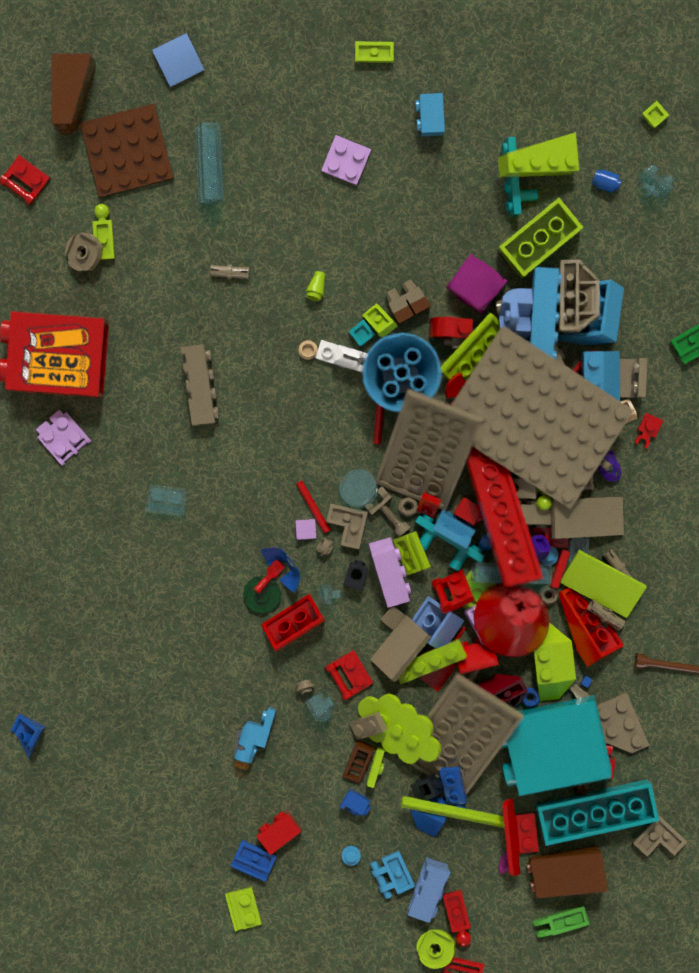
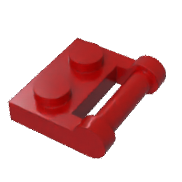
M18 155L6 173L0 178V184L2 186L6 185L25 199L28 205H31L51 178ZM15 175L34 190L28 193L10 180V178Z
M463 570L457 571L443 579H434L431 583L433 589L437 592L441 603L440 608L443 613H449L475 601ZM449 587L453 597L452 601H448L443 588Z
M354 650L324 667L342 693L341 697L343 700L350 698L373 684L372 679ZM341 665L354 688L348 690L336 669L337 666Z

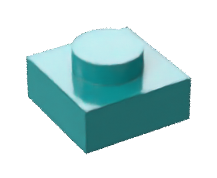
M364 319L349 330V333L360 347L375 336V333Z

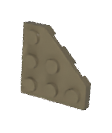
M626 692L597 704L607 744L630 753L649 746Z

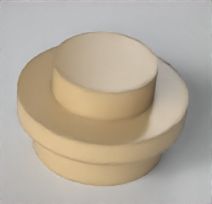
M307 340L300 344L299 354L303 359L311 360L317 355L318 348L313 341Z

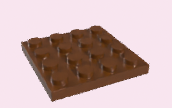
M155 104L80 123L100 198L174 179Z

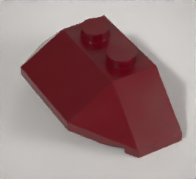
M496 674L477 684L478 687L513 709H516L524 695L528 693L520 676Z

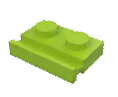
M416 531L393 540L396 549H399L401 562L407 575L431 567Z
M252 886L225 893L235 931L262 925Z

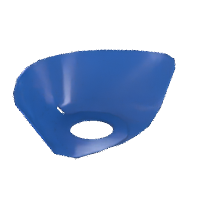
M280 548L261 549V553L269 566L276 559L279 562L285 561L289 564L290 572L279 580L295 593L301 577L300 571L293 561Z

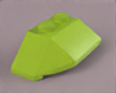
M549 623V630L545 640L534 651L540 701L560 699L576 680L572 640Z

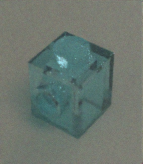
M322 691L305 700L316 722L319 720L324 722L331 718L330 714L333 713L332 707H334L331 698L329 696L325 697Z

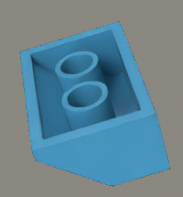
M620 351L581 352V376L620 401Z

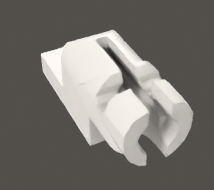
M321 340L316 359L363 373L362 361H365L367 353Z

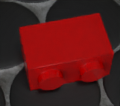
M288 810L285 813L280 811L273 817L274 821L268 825L266 822L258 828L259 832L256 837L270 855L301 832L302 828Z

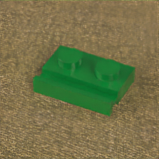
M699 324L670 340L683 365L699 356Z

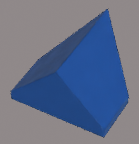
M19 713L11 731L16 734L27 757L30 759L45 726Z
M439 796L426 800L447 805V801ZM410 809L417 829L435 837L443 826L446 816Z

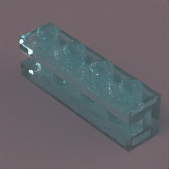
M201 122L200 126L195 127L199 204H218L224 200L220 123Z
M472 562L471 582L503 583L498 564ZM539 564L543 578L528 582V584H552V565Z

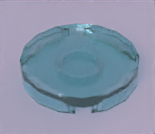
M355 469L344 475L340 482L339 490L341 497L347 504L352 507H363L374 500L377 495L378 486L371 473L363 469Z

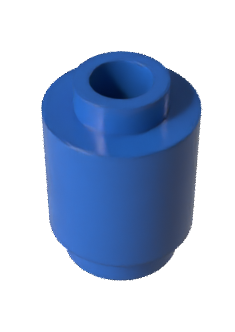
M597 169L592 184L596 185V188L613 193L614 190L618 191L622 180L618 179V174L604 169L602 171Z

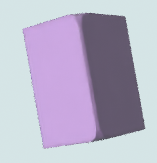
M315 519L296 520L297 540L316 538Z

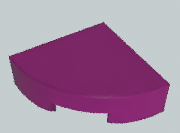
M507 851L503 853L499 861L500 874L509 871Z

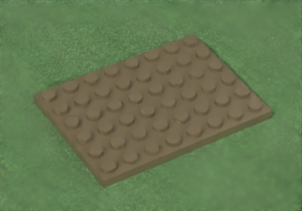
M505 326L500 328L451 405L483 418L472 444L474 448L569 509L574 505L634 411Z

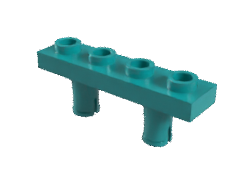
M508 137L503 141L501 145L502 155L517 151L516 137ZM506 177L507 181L504 183L505 193H508L506 211L509 212V217H517L522 214L521 202L537 201L538 192L537 189L520 190L519 177Z
M424 514L423 517L419 515L415 520L425 530L420 538L425 551L437 536L457 548V553L449 564L453 569L459 571L467 557H472L480 563L485 557L481 554L483 550L475 545L472 547L468 546L466 549L433 530L434 524L432 523L434 520Z

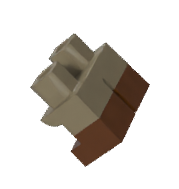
M411 279L402 284L406 294L399 296L395 288L386 293L389 301L388 306L398 325L431 307L420 287H416Z

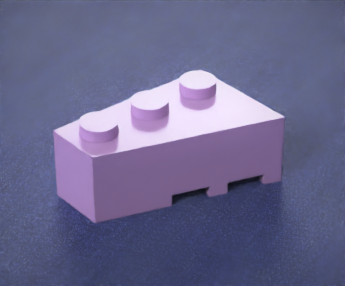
M391 537L369 543L387 607L409 602L408 595L412 594L409 583L404 582L403 577H406L404 566L399 565L398 560L401 559L398 548L394 549Z

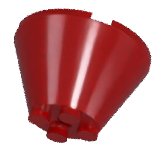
M502 582L489 587L477 600L473 612L474 628L477 630L482 643L491 651L506 657H521L535 651L543 643L549 630V613L544 601L534 590L523 584L505 588Z

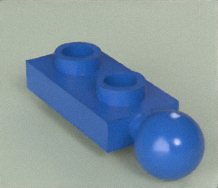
M460 767L441 768L440 776L447 805L466 808L464 804L467 802V796Z

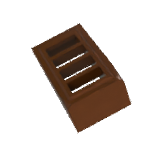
M356 740L342 778L360 784L374 752V746ZM355 756L365 758V761L359 760ZM352 763L361 765L362 768L355 767ZM351 769L360 774L359 776L349 773V770Z

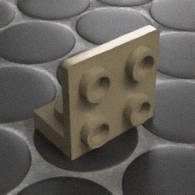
M647 358L620 359V397H646Z

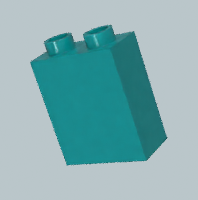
M595 695L519 710L518 712L523 714V718L500 748L508 747L511 762L503 764L504 775L508 787L517 785L519 796L612 777V768Z

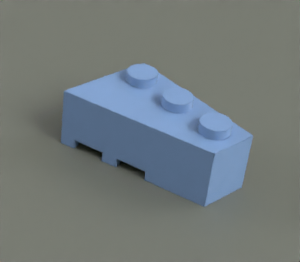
M425 858L407 910L408 916L430 923L431 918H435L438 910L436 905L443 896V888L450 875L447 864Z

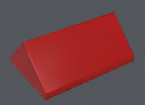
M308 594L261 625L274 650L278 651L324 622L325 617L311 595Z

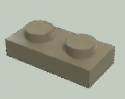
M379 712L358 718L349 723L357 740L387 730Z

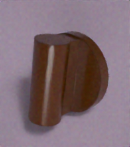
M589 782L571 785L572 790L577 795L591 792Z

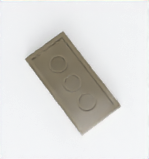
M623 497L577 498L571 509L556 500H551L553 539L624 535Z

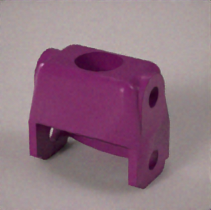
M471 253L446 289L475 312L482 314L507 280H503L492 267L473 257L474 255Z

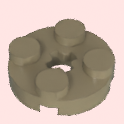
M84 232L76 236L73 235L68 240L65 248V254L68 255L69 259L67 261L73 269L84 272L93 271L96 268L103 251L102 243L94 235ZM81 249H86V254L82 257Z

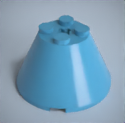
M400 333L382 338L369 350L363 365V381L369 395L380 406L397 412L401 411L409 389L432 398L441 380V367L436 352L425 340L412 334ZM402 370H404V375L406 377L399 378L396 372H401Z

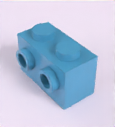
M443 93L420 94L419 100H416V112H420V119H417V131H421V137L444 135Z

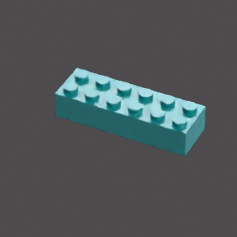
M648 779L591 791L583 795H573L535 804L543 841L546 846L659 821L652 785Z

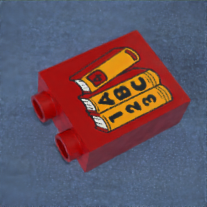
M11 311L10 321L3 320L0 328L1 343L8 344L7 359H0V382H5V389L10 391L103 398L109 321L104 318Z

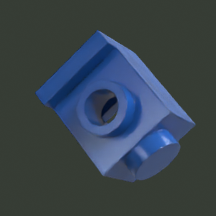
M350 788L342 800L340 808L344 809L346 806L350 813L356 816L357 814L366 816L371 808L369 805L370 799Z

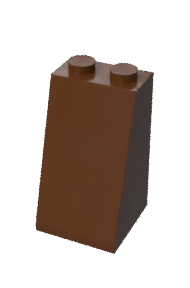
M52 54V125L61 134L70 135L72 131L78 130L96 68V61L91 54Z
M597 845L530 856V862L526 863L528 874H532L533 881H529L531 893H535L537 898L608 891L602 852Z

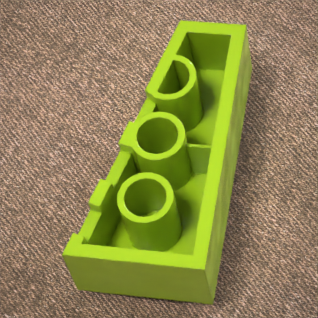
M576 132L499 157V177L571 175L579 171Z

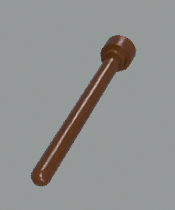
M639 653L635 655L637 662H634V668L643 669L649 666L699 674V666L648 659L645 654Z

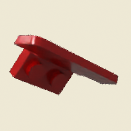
M513 798L503 802V817L510 876H517L521 874L520 853L538 852L539 850L535 813L515 814Z

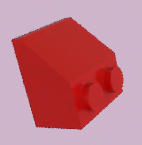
M476 638V642L468 644V641L460 642L467 657L457 662L458 670L462 674L499 665L496 653L482 645L479 638Z

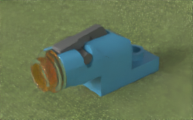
M269 707L268 711H263L261 722H264V725L248 721L243 726V729L237 730L234 747L235 757L233 759L235 767L248 770L249 766H252L253 758L259 749L257 746L265 748L276 712L275 708Z

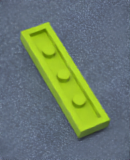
M455 640L416 656L398 678L400 684L465 659L467 655L460 640Z

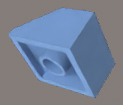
M427 596L412 619L431 636L427 643L435 648L450 643L464 622L463 619L453 612L443 613L440 603Z

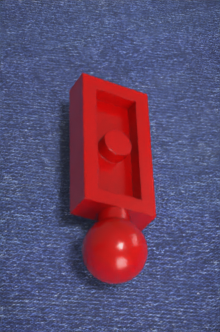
M461 889L444 893L443 899L452 933L458 932L456 942L458 945L466 947L471 943V936L465 930L471 927Z

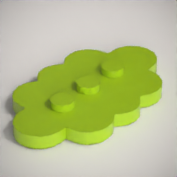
M385 694L379 700L368 696L360 701L358 712L361 717L376 712L380 713L387 730L369 736L372 741L381 742L386 752L390 754L397 753L399 758L407 764H413L420 758L431 762L439 757L441 745L432 736L434 729L431 720L426 716L418 715L412 705L401 704L400 700L392 694Z

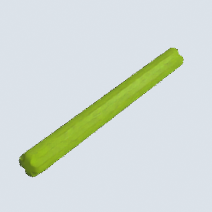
M403 796L401 799V807L505 828L504 817L500 815Z

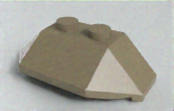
M561 260L560 332L581 331L600 317V280L581 260Z

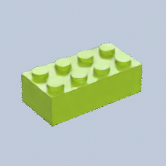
M558 198L500 245L497 250L522 279L579 233L583 226L562 200Z

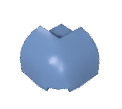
M519 288L508 291L503 296L499 314L500 328L505 326L528 342L531 334L532 289Z

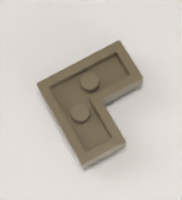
M330 503L326 522L345 526L341 545L359 549L368 512Z
M659 814V821L649 823L632 841L646 856L660 843L675 856L687 843Z

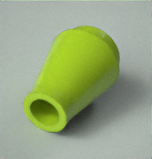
M315 271L305 291L308 299L321 301V298L324 297L325 273Z

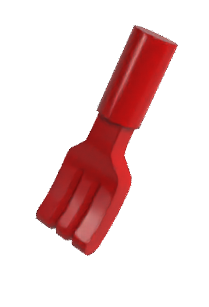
M276 559L267 568V575L255 586L254 590L260 594L269 581L277 577L285 567Z

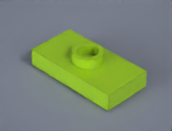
M376 748L367 780L368 787L374 788L378 774L382 775L384 763L381 762L384 748Z

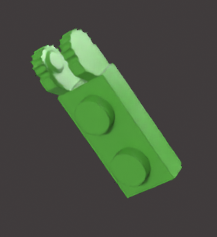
M584 905L553 913L533 921L534 926H541L547 923L550 925V928L536 932L539 938L549 935L554 936L590 925Z

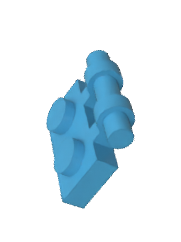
M399 850L382 858L384 866L379 867L377 861L370 863L371 873L373 877H376L380 893H383L385 899L392 897L390 891L392 888H395L397 894H400L415 887ZM386 872H388L391 881L387 883L383 876V874Z

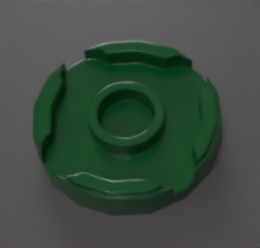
M262 575L254 577L247 582L243 598L250 610L255 613L265 614L278 606L281 600V590L278 583L271 579L260 594H258L254 588L265 577Z

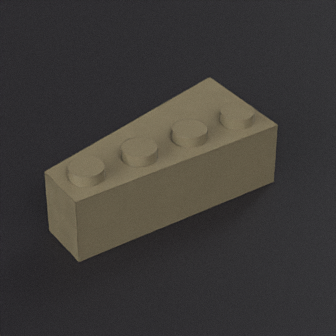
M204 344L180 347L181 354L185 356L183 368L185 375H187L186 388L188 395H190L188 402L192 425L216 423V419L219 418L218 407H214L213 401L217 399L216 389L212 388L211 381L214 380L213 369H209V362L212 361L211 350H207Z

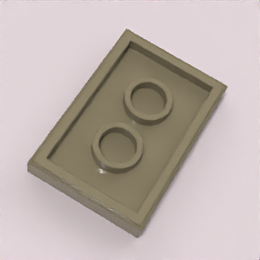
M405 615L370 660L392 681L396 682L431 639V636L409 616Z

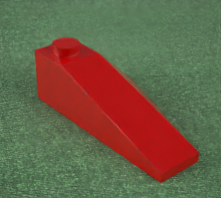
M567 588L558 593L576 649L587 667L624 647L615 630L610 625L606 628L599 621L600 618L587 610L588 602L577 591Z

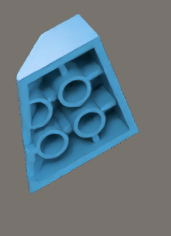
M612 280L600 281V317L581 331L564 332L563 335L558 334V341L587 346L617 342L624 288Z

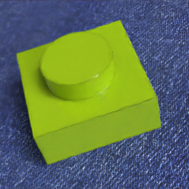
M658 101L641 114L653 129L669 116Z

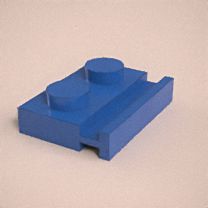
M242 840L231 867L266 882L277 855L274 853L270 855L267 850Z

